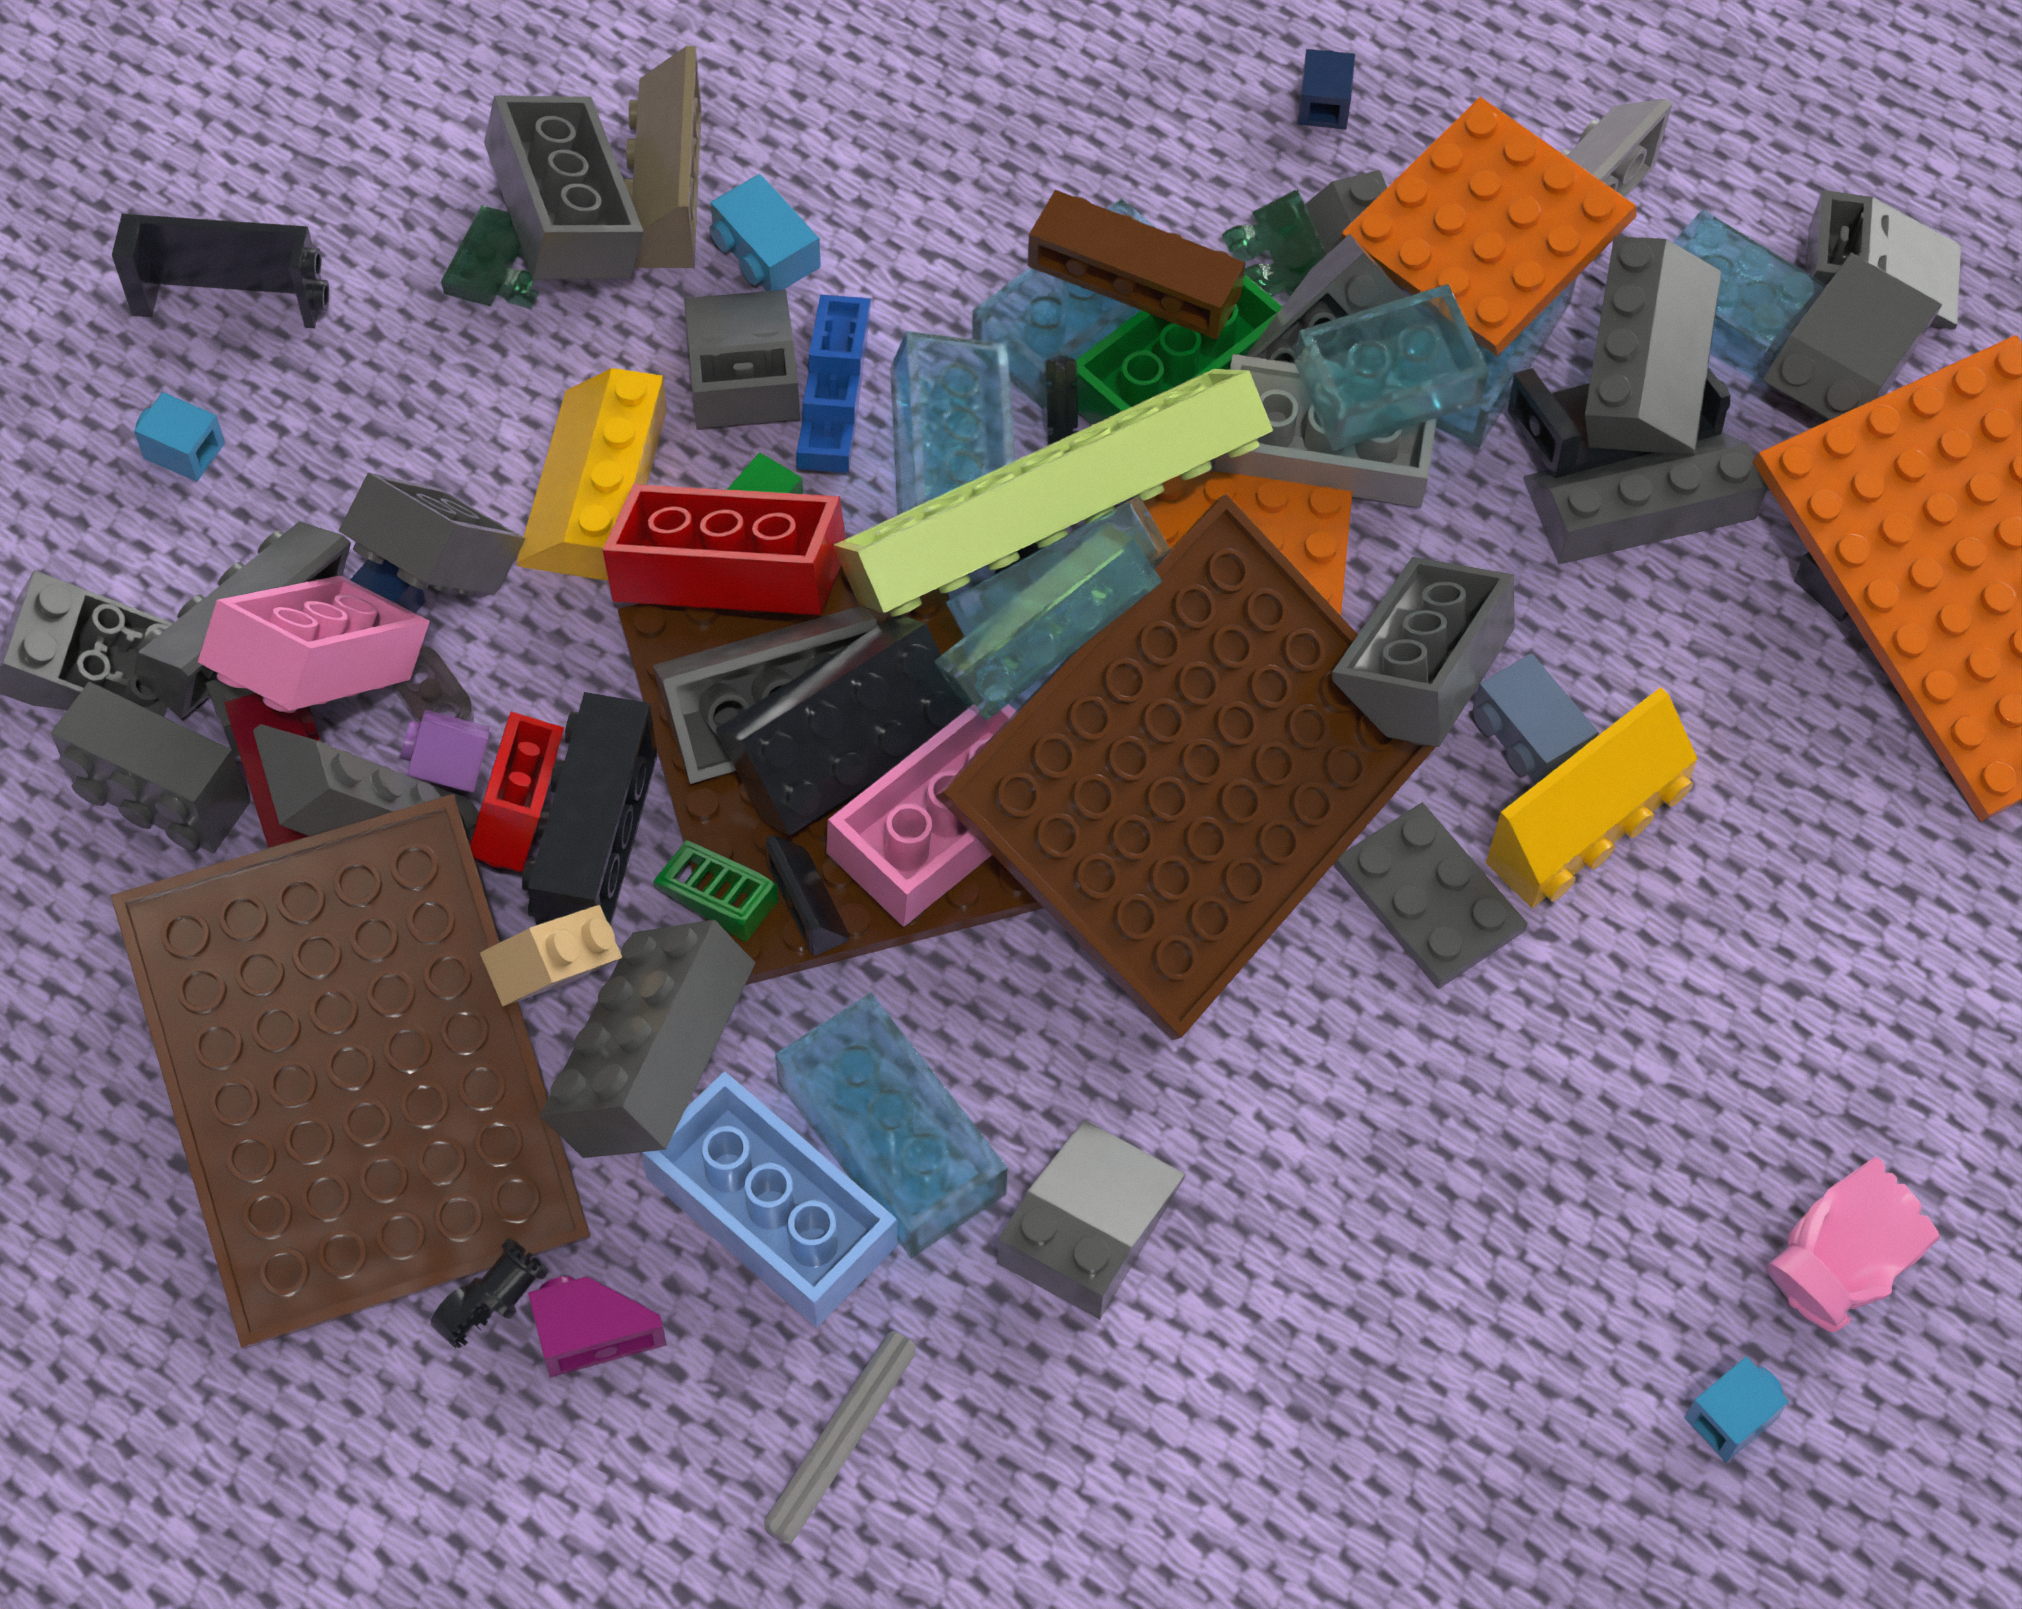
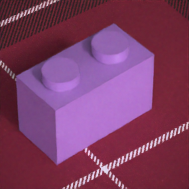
M425 710L421 723L410 720L400 759L411 761L407 776L474 793L490 727Z

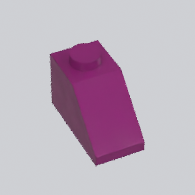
M570 1276L553 1278L543 1283L539 1290L528 1292L550 1378L667 1346L659 1314L587 1276L579 1279H574Z

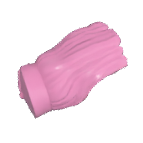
M1873 1157L1863 1166L1832 1186L1822 1198L1811 1206L1809 1212L1801 1218L1789 1233L1788 1248L1766 1267L1769 1276L1786 1296L1792 1308L1798 1309L1806 1319L1826 1331L1837 1332L1849 1324L1851 1317L1846 1313L1849 1309L1862 1307L1890 1295L1896 1277L1915 1264L1940 1239V1236L1929 1217L1920 1214L1922 1209L1921 1203L1905 1184H1897V1177L1893 1173H1885L1883 1161L1878 1157Z

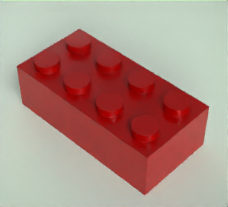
M633 484L602 551L614 602H629L641 605L688 606L691 608L736 609L746 612L766 611L793 613L796 615H822L841 566L833 545L845 540L846 534L840 496Z

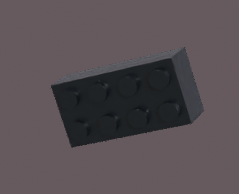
M898 615L877 626L715 730L763 823L788 835H792L889 772L966 711L967 707L926 623Z
M584 692L579 712L571 711L567 719L565 744L569 746L565 760L557 759L553 767L551 792L555 793L551 808H543L538 820L536 838L541 843L537 857H529L523 871L522 890L529 892L528 916L534 917L536 926L597 905L601 906L604 916L611 926L658 757L650 703Z

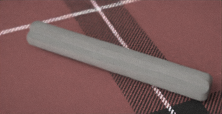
M891 1331L886 1335L764 1520L765 1531L770 1536L785 1544H790L794 1541L915 1356V1344L910 1339L895 1331Z

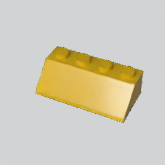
M610 368L565 390L524 533V538L526 539L516 561L517 567L609 581L602 550L633 484L647 485L667 412L662 375Z
M1662 687L1658 688L1500 812L1486 864L1531 908L1535 907L1546 897L1552 902L1559 899L1575 882L1576 878L1573 875L1586 865L1591 870L1599 867L1613 853L1615 849L1614 843L1625 834L1630 838L1638 836L1653 820L1654 814L1652 812L1664 803L1669 807L1675 806L1692 789L1693 783L1690 781L1698 758L1669 694Z

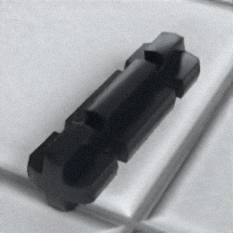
M1066 355L1049 358L1046 362V382H1051V385L1046 387L1047 427L1052 428V431L1047 433L1048 445L1078 432L1073 431V428L1078 427L1077 385H1072V382L1077 381V362Z

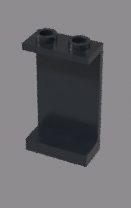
M121 214L112 258L132 316L153 317L160 284L296 294L305 328L315 329L319 310L326 311L328 308L329 283L328 280L321 279V251L319 248H313L308 226Z
M1709 367L1697 441L1722 434L1726 413L1731 403V395L1727 386L1718 380ZM1533 368L1515 372L1507 412L1554 478L1653 453L1589 448L1585 411L1590 383L1551 393Z

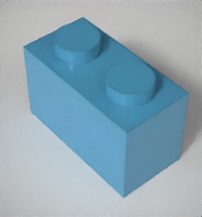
M760 173L710 202L712 225L709 227L713 241L722 252L730 250L736 256L742 273L752 285L760 283L766 291L784 290L821 268L820 238Z

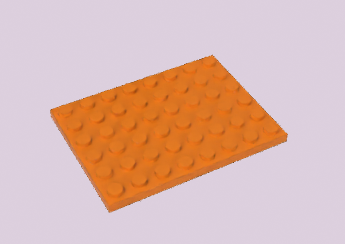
M2016 334L1759 452L1752 461L1980 822L2022 802V342Z

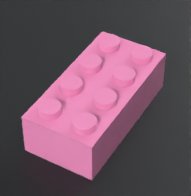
M340 575L217 600L198 663L217 672V679L224 684L236 688H248L263 696V702L270 708L292 713L297 709L307 706L323 705L327 701L346 696L354 697L358 693L373 689H385L386 686L410 680L430 621Z
M993 689L828 819L826 853L903 927L992 855L936 795L1016 712Z

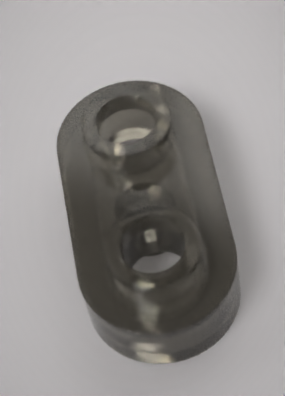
M422 645L412 676L422 673L428 676L427 679L418 684L412 683L410 680L393 684L392 687L396 695L416 722L421 723L425 710L440 714L452 712L456 714L455 718L474 722L471 700L440 655L432 648Z

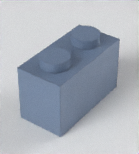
M1532 653L1479 684L1473 706L1476 723L1487 736H1496L1507 750V758L1512 768L1520 776L1525 777L1528 775L1535 785L1599 734L1597 729Z

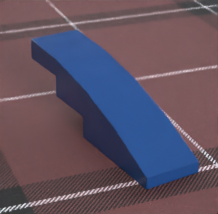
M820 294L809 351V372L803 399V420L796 452V469L849 473L861 392L871 298Z

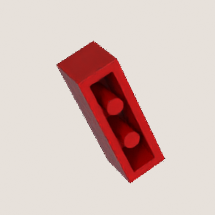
M510 712L470 843L473 858L483 860L493 867H506L520 872L523 871L541 814L564 727Z

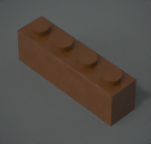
M1054 190L1029 233L1028 267L1216 340L1242 295L1246 262L1236 259L1224 251H1215L1186 240L1177 233L1165 232L1139 222L1130 215L1118 214L1102 208L1079 196H1071Z

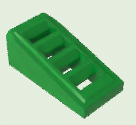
M688 840L683 843L653 881L654 887L706 919H715L724 930L745 943L779 901L777 883L750 868ZM689 860L698 865L684 883L675 879ZM708 871L715 875L703 891L695 888ZM724 882H727L731 887L720 900L713 897ZM741 892L748 895L739 908L732 906Z

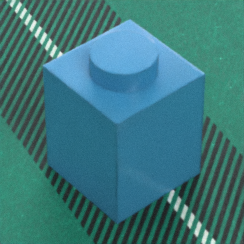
M164 392L160 394L151 408H146L140 414L134 430L144 459L198 482L225 444L217 415Z
M1746 1356L1693 1401L1684 1419L1727 1463L1778 1420L1789 1400L1783 1395L1784 1391L1778 1379L1766 1368L1757 1367Z

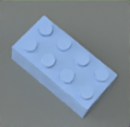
M725 1071L685 1109L666 1150L641 1152L646 1179L816 1328L898 1246L897 1219Z

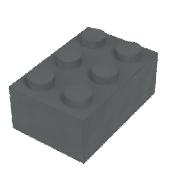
M367 473L338 530L356 542L353 550L359 555L379 564H383L386 559L399 567L396 575L406 583L422 590H427L428 586H431L447 594H450L453 589L472 598L476 592L494 595L498 592L526 539L441 488L373 473Z
M91 682L87 683L50 733L60 754L59 761L67 769L73 783L71 787L77 795L94 805H100L104 800L118 807L123 817L139 827L146 828L151 823L166 830V835L184 849L194 850L196 846H199L214 854L251 802L232 749Z

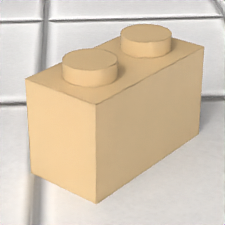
M600 905L528 928L480 952L502 1006L570 983L623 958L616 944L613 929L607 922Z

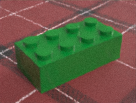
M1244 274L1242 295L1217 340L1147 312L1139 311L1075 360L1077 362V381L1072 382V385H1077L1078 412L1094 425L1210 370H1230L1232 355L1246 356L1283 306Z

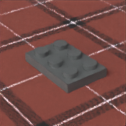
M1423 802L1345 851L1334 863L1336 870L1437 989H1440L1526 931L1528 923Z

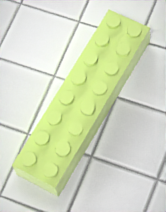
M1213 369L833 546L858 604L882 613L889 611L891 616H898L922 604L920 596L939 588L940 593H947L968 584L971 581L969 573L987 565L989 570H996L1017 561L1020 558L1017 551L1036 542L1038 548L1066 538L1068 536L1066 528L1085 520L1086 525H1091L1116 514L1114 505L1131 497L1134 502H1141L1162 493L1165 490L1162 483L1178 475L1181 476L1182 480L1197 477L1212 469L1210 460L1225 453H1228L1230 458L1246 454L1260 446L1257 438L1272 432L1273 429L1250 371Z

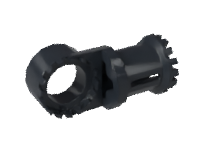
M507 1238L501 1245L504 1252L482 1279L474 1278L469 1286H461L454 1290L434 1312L430 1326L455 1349L461 1348L462 1345L465 1346L468 1343L464 1338L467 1337L466 1333L474 1325L481 1331L478 1325L481 1323L486 1326L488 1323L487 1319L491 1317L494 1311L507 1319H511L517 1312L514 1305L536 1278L544 1279L549 1273L548 1269L538 1258L534 1257L530 1260L533 1256L530 1251L525 1256L526 1249L512 1239Z

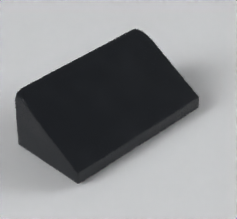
M776 835L767 837V842H765L767 867L775 883H777L778 889L809 952L815 956L847 943L850 940V935L808 851L802 846Z

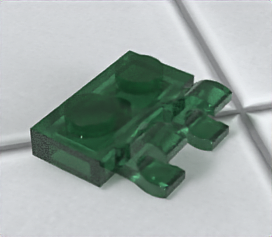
M1298 189L1253 211L1252 213L1257 224L1237 225L1222 234L1230 253L1232 252L1234 257L1241 261L1253 260L1257 255L1269 250L1274 263L1251 265L1245 268L1244 274L1271 297L1283 289H1286L1289 296H1291L1308 272L1328 254Z
M481 205L441 280L444 294L491 306L496 296L499 295L510 304L532 309L539 296V291L530 289L535 279H532L531 273L526 270L511 269L517 257L522 258L525 262L526 259L509 212Z

